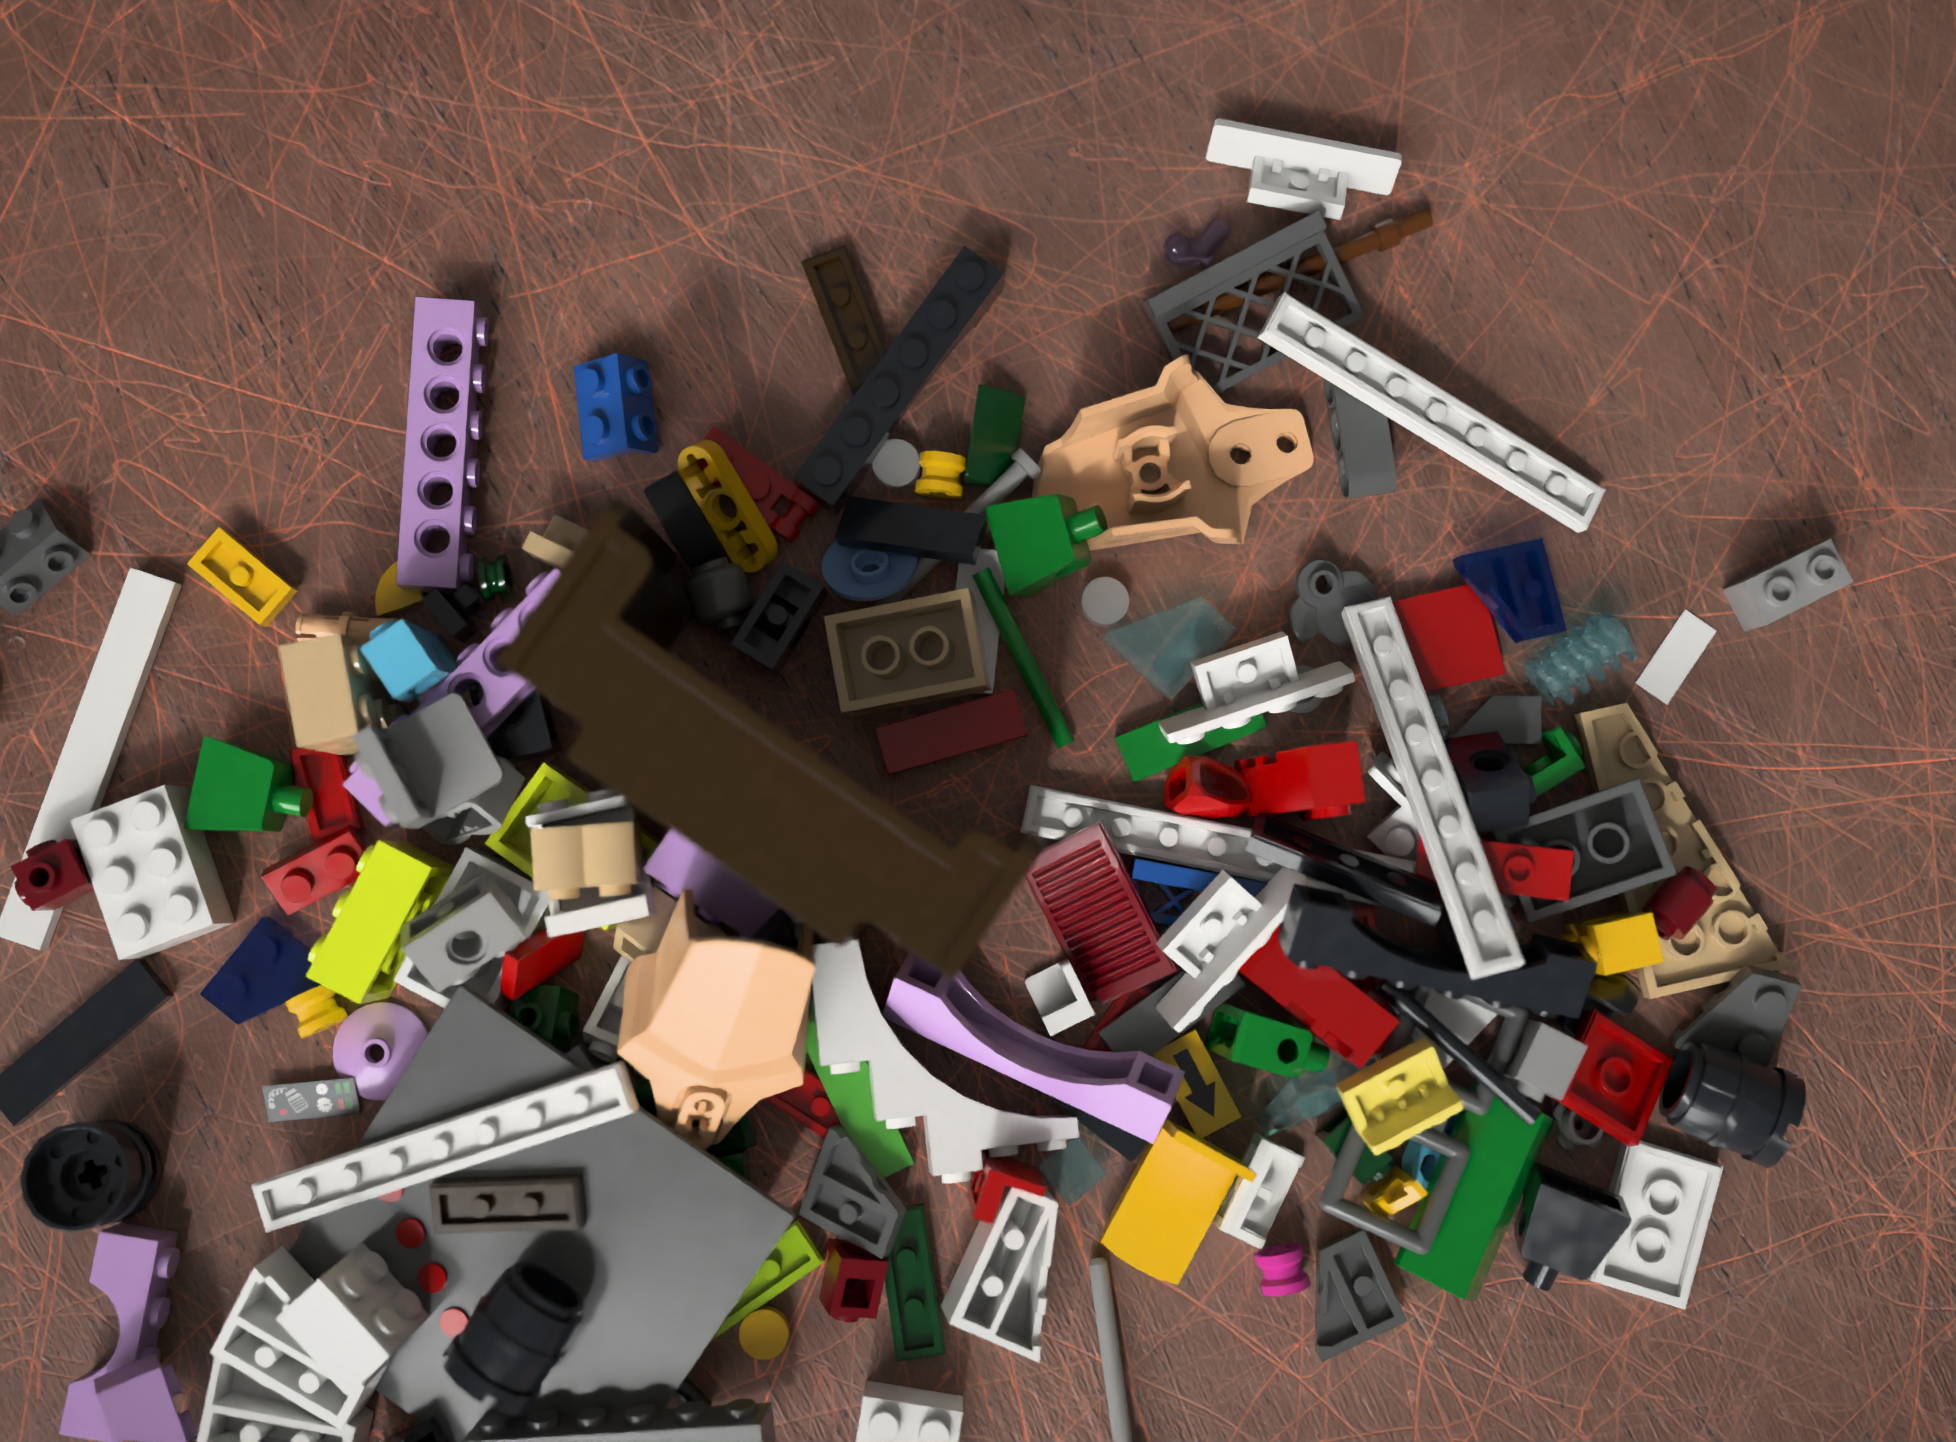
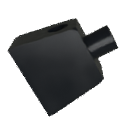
M1534 1162L1514 1227V1237L1519 1254L1529 1259L1523 1272V1278L1532 1286L1545 1291L1551 1289L1559 1272L1579 1280L1588 1279L1632 1221L1623 1197Z

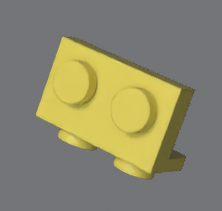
M1425 1037L1335 1084L1355 1130L1376 1155L1401 1145L1405 1140L1433 1125L1443 1123L1450 1116L1464 1109L1460 1096L1451 1088L1433 1045Z

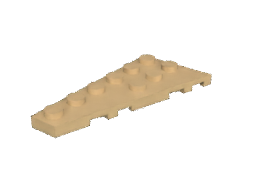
M1628 703L1574 714L1593 793L1640 777L1677 872H1680L1684 866L1692 867L1710 879L1717 889V892L1712 897L1713 905L1683 940L1673 937L1669 940H1664L1658 937L1664 963L1637 968L1643 997L1653 999L1728 982L1747 965L1770 971L1792 967L1785 954L1778 951L1766 931L1768 927L1760 914L1755 913L1740 890V882L1700 819L1696 820L1683 799L1685 794L1676 781L1671 780L1657 757L1658 751ZM1667 878L1618 893L1622 911L1643 912V905Z

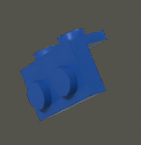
M615 353L573 366L583 460L598 462L631 452L646 455L657 453V423L654 416L651 389L652 377L648 362L643 359Z

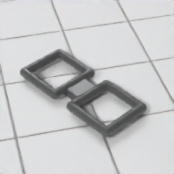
M1416 985L1414 989H1409L1408 993L1425 1006L1432 988ZM1464 995L1462 999L1505 1017L1487 1060L1489 1065L1504 1076L1529 1017L1528 1008L1512 1005L1510 1009H1500L1487 1004L1481 998ZM1400 1012L1397 1020L1400 1022L1390 1033L1379 1060L1408 1046L1416 1026ZM1447 1079L1451 1088L1460 1096L1464 1109L1477 1115H1484L1489 1111L1495 1096L1481 1083L1478 1082L1475 1091ZM1448 1119L1409 1138L1447 1156L1417 1229L1414 1230L1343 1198L1366 1144L1352 1123L1320 1197V1207L1326 1213L1417 1254H1426L1431 1250L1471 1155L1470 1146L1466 1142L1443 1132Z

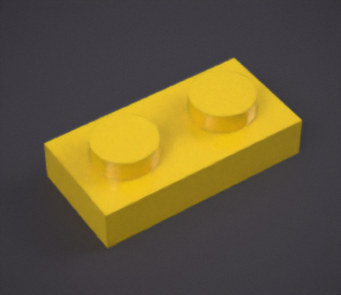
M220 527L216 529L187 563L255 622L264 627H267L298 592L297 589L240 541Z

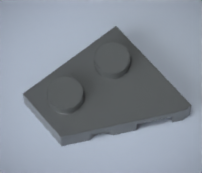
M1747 965L1730 980L1729 986L1724 991L1714 994L1701 1006L1704 1013L1686 1029L1676 1028L1672 1032L1670 1040L1674 1048L1678 1049L1686 1043L1695 1044L1702 1041L1730 1051H1740L1749 1055L1750 1059L1768 1066L1800 991L1801 984L1796 977Z

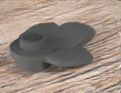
M1317 559L1307 562L1299 570L1295 581L1298 596L1288 612L1291 632L1299 643L1308 641L1320 632L1333 644L1347 648L1353 647L1341 613L1344 607L1379 599L1376 588L1359 571H1340L1335 564L1327 560ZM1323 575L1327 580V586L1323 592L1319 593L1316 590L1315 582L1319 576Z

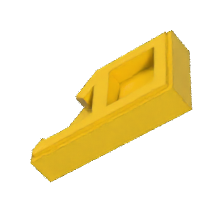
M1395 1166L1383 1179L1373 1183L1360 1195V1199L1369 1210L1388 1217L1422 1199L1428 1193L1416 1179Z

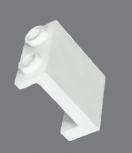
M614 789L587 794L589 803L569 807L568 799L537 805L539 814L525 817L527 827L533 829L638 822L635 804L624 796H619L618 792ZM641 837L642 867L644 868L647 861ZM643 870V883L630 884L631 894L600 896L599 886L581 887L580 898L549 900L548 890H546L551 916L545 917L548 936H561L656 915L657 910L649 874Z

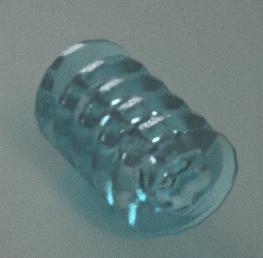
M1604 611L1601 615L1594 614L1587 618L1586 626L1578 625L1571 630L1570 637L1564 635L1558 638L1554 647L1548 646L1540 651L1539 658L1532 657L1524 662L1523 669L1528 681L1546 704L1555 706L1554 699L1557 697L1567 705L1573 704L1575 698L1570 688L1574 686L1583 694L1589 693L1591 687L1586 678L1587 676L1592 677L1598 683L1605 682L1606 674L1603 670V665H1606L1615 673L1621 671L1622 663L1618 657L1619 654L1630 662L1638 659V653L1628 631L1609 612Z

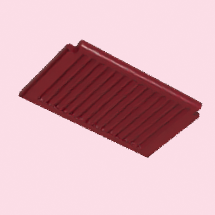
M1103 820L1041 851L1025 875V878L1066 959L1070 961L1089 1002L1094 1001L1099 996L1101 1002L1106 1004L1179 970L1174 960L1156 944L1162 936Z

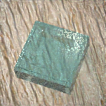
M1079 1138L1067 1140V1148L1055 1150L1038 1164L1039 1169L1069 1206L1107 1176L1106 1171Z

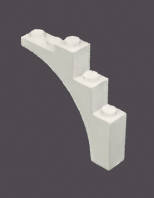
M853 940L842 947L835 943L812 945L815 969L811 980L819 1065H830L831 1074L860 1071V1061H868L874 1119L876 1121L886 1120V1129L915 1126V1116H923L929 1173L933 1176L941 1175L942 1183H959L972 1180V1171L983 1170L981 1150L988 1149L989 1157H1002L1018 1154V1145L1037 1143L1038 1151H1050L1067 1148L1066 1139L1079 1138L1077 1117L1071 1115H1026L994 1109L962 1096L932 1076L901 1045L881 1015L866 979L859 940Z

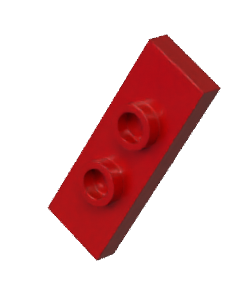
M1419 834L1415 874L1437 882ZM1480 839L1499 893L1569 901L1574 850Z

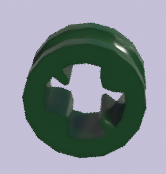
M498 555L496 561L493 562L489 561L487 557L480 558L478 560V575L485 599L487 601L494 600L497 594H502L505 598L512 597L514 592L513 577L506 555Z

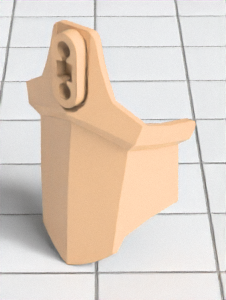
M1183 355L1164 367L1157 385L1080 409L1074 422L1060 439L1045 446L1038 463L1043 472L1034 480L1032 498L1051 494L1072 497L1076 502L1078 511L1099 505L1106 517L1108 530L1098 536L1087 539L1089 551L1195 533H1202L1215 543L1243 544L1252 506L1272 490L1311 468L1314 462V455L1304 418L1299 411L1295 409L1250 408L1226 404L1201 374L1191 366L1189 356ZM1286 438L1291 441L1292 452H1282L1277 446V440ZM1239 449L1244 453L1250 452V457L1245 464H1237L1232 460L1230 453L1233 450Z
M683 888L657 952L638 956L627 969L617 1053L650 1080L655 1096L657 1118L704 1150L710 1144L716 1145L721 1142L739 1119L759 1100L803 1085L812 1008V989L810 984L815 969L812 946L813 928L803 922L797 952L759 941L729 938H697L693 890ZM698 1120L699 1126L693 1127L692 1121Z

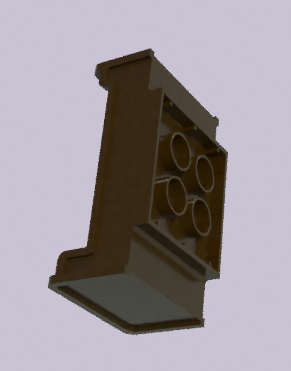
M620 498L614 499L599 516L496 662L582 722L583 732L566 757L839 947H842L858 938L870 921L954 980L1047 843L1030 832L1022 837L1013 851H1010L987 834L974 832L964 836L954 849H950L668 654V651L694 616L685 590L667 577L675 564L677 554L635 508Z

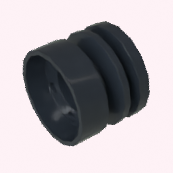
M109 1119L95 1122H78L56 1127L39 1138L25 1158L20 1177L23 1200L33 1217L51 1229L75 1232L126 1221L145 1209L158 1190L162 1174L160 1151L150 1134L131 1122ZM106 1165L108 1174L103 1175L100 1179L99 1172Z

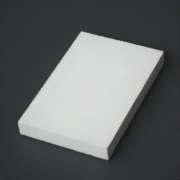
M1640 1140L1638 1146H1627L1621 1143L1609 1192L1623 1197L1632 1221L1588 1279L1609 1287L1686 1309L1724 1166Z

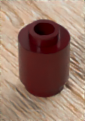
M1684 866L1680 872L1668 877L1643 905L1642 911L1653 913L1658 937L1664 940H1669L1671 937L1683 940L1713 905L1712 897L1717 892V889L1704 874L1692 867Z

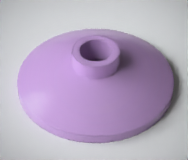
M392 1002L372 1003L357 1009L344 1020L335 1036L333 1061L340 1079L354 1078L357 1095L370 1100H386L429 1034L425 1024L413 1011ZM373 1044H379L384 1049V1057L380 1062L374 1061L370 1056V1048Z

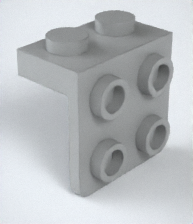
M455 693L441 698L386 730L369 726L352 736L359 749L354 752L357 764L369 779L375 778L383 793L379 797L382 810L392 823L396 824L399 822L401 827L419 829L498 785L505 776L501 764L465 699Z

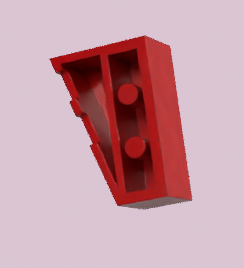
M1357 741L1306 746L1276 752V756L1272 757L1261 755L1253 759L1234 761L1235 770L1245 778L1251 794V803L1246 811L1240 815L1241 818L1255 817L1258 813L1274 815L1301 811L1303 821L1351 815L1350 805L1365 802Z
M1281 925L1272 932L1268 942L1261 948H1258L1238 969V972L1309 1031H1312L1316 1037L1345 1061L1362 1069L1400 1021L1382 1008L1385 1001L1362 983L1357 988L1344 978L1338 969L1320 965L1318 969H1306L1293 964L1287 959L1278 941Z

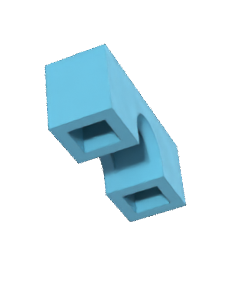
M392 619L382 623L370 633L369 637L371 640L360 647V650L393 698L407 703L417 698L419 703L422 704L423 702L420 700L422 693L442 679L445 681L458 667L455 664L457 656L442 636L404 619L398 622Z

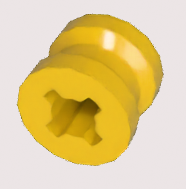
M921 452L918 463L922 467V476L916 481L915 492L937 499H961L963 487L959 483L960 473L966 470L967 459L961 455L949 452Z
M320 985L285 1002L289 1012L297 1015L300 1022L297 1031L301 1039L328 1029L348 1018L345 1008L339 1007L334 999L335 991Z

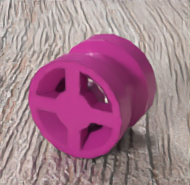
M1277 1244L1262 1248L1253 1254L1255 1264L1262 1269L1264 1278L1260 1286L1264 1296H1285L1310 1287L1309 1275L1302 1270L1301 1260L1304 1256L1301 1244Z

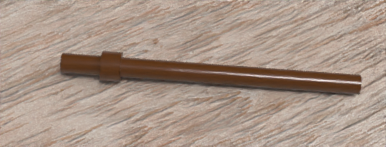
M1427 208L1396 221L1388 218L1371 225L1369 232L1335 245L1332 249L1340 264L1376 249L1379 252H1383L1400 245V239L1433 226V219ZM1318 252L1299 260L1295 272L1308 277L1322 272L1324 261L1320 253ZM1289 265L1284 266L1282 268L1288 270ZM1272 272L1258 277L1253 295L1262 297L1281 289L1285 277ZM1292 279L1291 284L1296 283L1298 281ZM1249 281L1234 288L1246 292ZM1226 293L1217 296L1210 317L1240 306L1243 299ZM1207 302L1192 309V311L1204 314ZM1181 315L1169 321L1167 325L1171 333H1175L1201 321Z

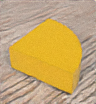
M398 561L386 570L377 586L375 607L377 616L381 618L423 604L421 600L425 597L424 592L403 590L396 585Z

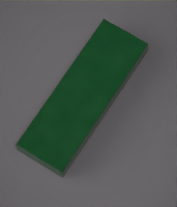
M924 1202L904 1205L907 1210L891 1254L886 1256L889 1263L885 1277V1286L896 1362L946 1354Z

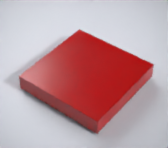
M1483 581L1392 601L1426 693L1506 674Z
M1586 1010L1573 1039L1588 1047L1562 1101L1555 1100L1625 1145L1638 1146L1674 1059L1598 1010Z

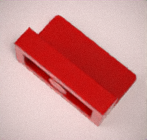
M982 1150L983 1170L975 1171L967 1194L974 1219L993 1224L1005 1185L1044 1197L1047 1186L1038 1167L1006 1156L989 1157L988 1151Z

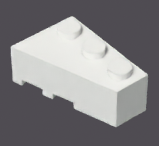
M281 1246L253 1268L210 1353L342 1430L368 1403L389 1362L387 1360L383 1362L347 1396L276 1319L315 1283L310 1275Z
M214 1356L197 1442H368L374 1411L364 1406L341 1430Z

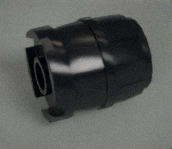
M1702 1041L1695 1044L1686 1043L1673 1058L1674 1062L1660 1093L1659 1110L1661 1115L1667 1118L1670 1125L1699 1138V1141L1739 1153L1743 1159L1766 1168L1777 1164L1792 1143L1782 1139L1788 1125L1791 1124L1799 1127L1803 1117L1806 1102V1084L1804 1080L1798 1078L1797 1076L1799 1075L1778 1067L1772 1069L1750 1059L1749 1055L1740 1051H1730Z
M519 1262L514 1267L507 1268L494 1282L486 1295L481 1296L462 1333L456 1334L444 1351L443 1356H449L443 1364L445 1372L459 1388L478 1402L482 1403L487 1395L502 1401L497 1411L516 1415L528 1411L540 1394L541 1383L554 1366L561 1363L566 1355L568 1345L583 1321L582 1311L584 1303L580 1295L565 1281L536 1264Z

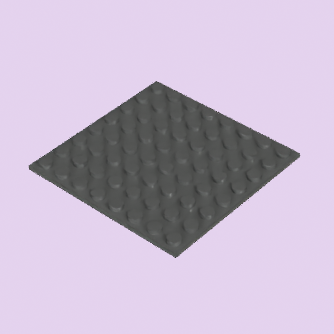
M461 984L355 1149L589 1072V1070L472 989ZM639 1106L640 1109L634 1113L405 1187L402 1197L394 1203H385L378 1197H374L310 1218L288 1253L315 1282L361 1243H364L370 1251L379 1254L388 1266V1271L404 1288L411 1290L417 1295L421 1301L422 1308L430 1317L387 1359L389 1363L375 1390L421 1422L434 1417L446 1440L449 1442H462L481 1418L494 1413H503L497 1411L502 1401L487 1395L482 1403L478 1402L459 1388L445 1372L443 1364L449 1356H443V1353L453 1339L444 1334L440 1328L439 1320L445 1310L453 1307L460 1308L470 1319L481 1296L486 1295L494 1282L507 1268L514 1267L519 1262H528L541 1266L565 1281L580 1295L584 1303L582 1311L583 1321L568 1345L566 1355L561 1363L555 1365L541 1383L540 1394L530 1409L520 1415L508 1414L509 1418L528 1417L535 1412L543 1410H554L558 1415L577 1414L584 1409L592 1407H602L607 1412L627 1411L629 1408L641 1404H651L656 1409H664L796 1214ZM582 1174L587 1222L582 1229L434 1234L429 1184L435 1179ZM415 1218L424 1225L426 1237L418 1247L407 1248L398 1241L396 1228L402 1220ZM427 1263L440 1264L447 1272V1284L437 1293L425 1291L418 1282V1272Z

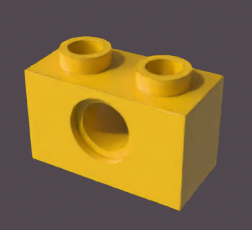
M1615 911L1563 923L1566 935H1563L1561 939L1583 945L1585 950L1598 963L1594 974L1606 976L1664 963L1653 913Z

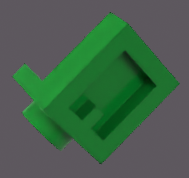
M1555 726L1542 732V742L1553 759L1551 760L1548 754H1545L1522 768L1524 774H1529L1533 779L1536 797L1586 767L1580 758L1583 755V751L1579 742L1569 731L1564 732L1560 726Z

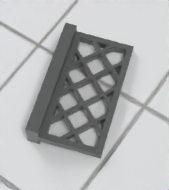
M1319 210L1141 304L1148 320H1152L1172 361L1183 356L1180 351L1182 350L1191 353L1189 360L1193 368L1197 356L1221 363L1222 366L1217 382L1211 386L1218 394L1287 358L1288 356L1280 351L1268 356L1271 346L1264 342L1256 363L1249 366L1231 360L1239 334L1260 340L1257 338L1258 332L1242 327L1249 303L1253 302L1272 309L1276 303L1253 295L1258 275L1265 271L1285 277L1279 296L1284 292L1288 294L1292 279L1317 287L1310 306L1316 312L1324 290L1340 295L1349 314L1332 322L1342 328L1365 317L1324 232L1327 226ZM1314 245L1317 246L1324 261V267L1319 280L1295 272L1301 252ZM1291 258L1288 270L1276 266ZM1329 273L1335 285L1326 283ZM1249 280L1246 292L1234 288ZM1223 293L1243 299L1235 325L1210 317L1216 297ZM1207 302L1204 314L1192 311V309ZM1181 315L1201 321L1193 347L1176 342L1167 323ZM1207 324L1233 331L1225 357L1200 350ZM1229 366L1240 370L1225 378Z

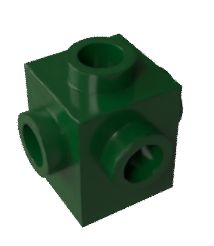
M539 984L517 999L511 1000V1004L507 1007L505 1013L561 1052L568 1053L571 1048V1042L576 1038L579 1031L580 1020L577 1012L579 994L561 986Z

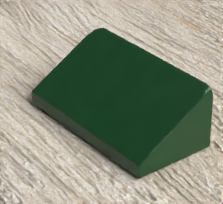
M978 385L965 484L989 488L1015 462L1011 455L1019 446L1025 404L1024 396L991 386Z

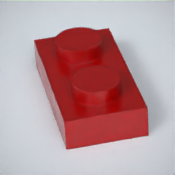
M349 825L263 869L261 878L289 916L355 882L361 874L357 872L358 862L367 847L353 826Z

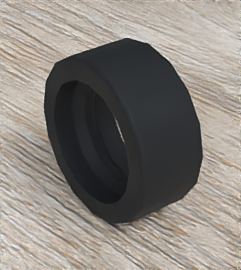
M678 471L668 474L644 489L645 496L664 530L691 569L724 550Z

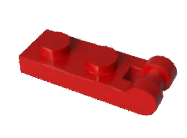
M713 426L703 440L713 441L723 449L769 528L792 544L800 534L797 528L807 515L813 517L821 505L809 494L797 488ZM704 458L697 462L701 470L708 467L707 461ZM717 480L711 485L716 488L720 486L721 483L719 482V480ZM784 497L792 505L781 517L773 510Z

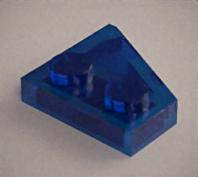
M1542 538L1465 554L1452 559L1455 569L1515 644L1567 631Z
M266 916L259 920L202 990L200 995L238 1025L261 1016L277 1006L284 1005L289 999L321 984L306 977L312 965V962L308 961L311 950L270 916Z

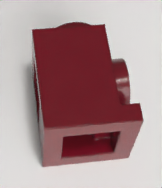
M828 1238L826 1248L829 1253L819 1296L820 1302L828 1315L838 1321L852 1323L858 1321L859 1318L876 1319L889 1261L886 1257L881 1259L847 1240Z

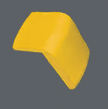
M1165 1119L1154 1143L1149 1142L1108 1217L1100 1241L1113 1254L1137 1270L1159 1280L1178 1285L1236 1176L1239 1175L1253 1183L1257 1173L1242 1160Z

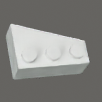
M1005 1185L993 1224L979 1221L941 1304L949 1324L1037 1362L1040 1361V1333L1042 1317L1045 1315L1047 1298L1045 1297L1047 1274L1048 1267H1051L1058 1202L1047 1189L1044 1197Z

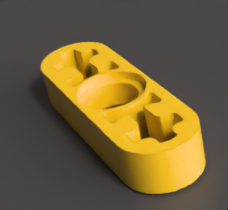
M701 440L683 449L678 457L679 473L731 561L739 564L745 572L749 573L756 572L771 563L777 555V541L723 449L717 443L710 440ZM702 458L708 464V467L704 470H701L697 464ZM719 480L721 485L711 490L709 485ZM721 494L729 496L734 501L737 508L735 518L726 516L720 509L719 498ZM745 523L747 528L737 533L735 527ZM754 542L759 551L751 554L747 545Z

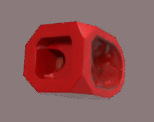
M1186 755L1170 769L1164 785V805L1181 815L1193 814L1216 820L1219 817H1237L1244 813L1251 803V794L1245 778L1233 767L1204 756Z

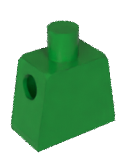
M1061 494L1045 495L985 507L1005 584L1010 596L1026 598L1034 596L1091 563V554L1087 539L1098 536L1108 530L1106 517L1099 505L1078 511L1075 500L1072 497Z
M204 736L184 828L223 832H280L283 829L286 814L306 817L309 814L313 804V791L310 788L292 785L295 773L291 763L233 741Z
M1225 1002L1214 1009L1204 1042L1205 1048L1229 1060L1295 1080L1301 1078L1303 1070L1319 1075L1322 1074L1327 1067L1330 1055L1328 1046L1312 1041V1031Z

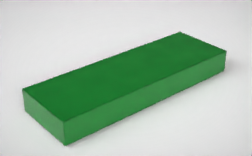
M1202 702L1114 739L1130 778L1134 783L1175 766L1186 755L1199 756L1267 728L1262 713L1252 716L1251 721L1241 727L1225 729L1222 726L1204 732L1205 736L1193 743H1169L1162 734L1158 722L1203 707Z

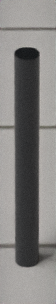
M1384 978L1380 981L1375 991L1527 1125H1531L1539 1118L1542 1111L1534 1103L1519 1092L1516 1087L1405 989L1392 985Z

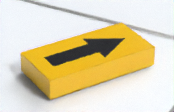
M1193 1028L1176 1037L1153 1054L1154 1058L1185 1072L1175 1098L1195 1135L1204 1138L1241 1118L1196 1029Z

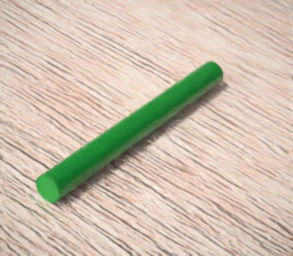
M988 567L972 575L1057 748L1073 742L1075 739L990 568Z

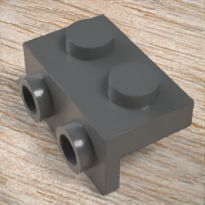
M40 498L26 509L17 512L10 522L0 530V606L15 616L24 612L89 557L87 549L67 534L54 509Z

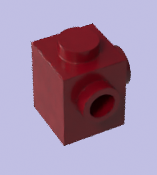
M64 839L58 843L56 840H49L37 844L26 851L28 858L11 866L17 879L14 884L15 890L22 902L30 906L31 911L56 910L94 891L77 839Z

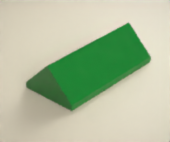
M1473 1081L1470 1090L1475 1091L1478 1083ZM1496 1097L1489 1111L1484 1115H1477L1466 1109L1461 1110L1450 1136L1466 1142L1470 1146L1471 1155L1431 1250L1421 1255L1401 1246L1394 1264L1462 1300H1476L1525 1190L1531 1167L1534 1162H1537L1555 1120L1541 1113L1533 1124L1527 1125ZM1441 1154L1426 1188L1428 1194L1421 1199L1409 1226L1411 1229H1417L1447 1158L1444 1154Z

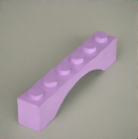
M912 950L894 978L882 1014L883 1018L1151 1143H1154L1172 1107L1185 1073L1141 1051H1092L1064 1045L1040 1036L1012 1021L993 1007L969 983L961 971L953 980Z

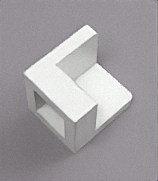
M1064 959L1025 979L1026 987L1050 1036L1095 1015L1068 959Z

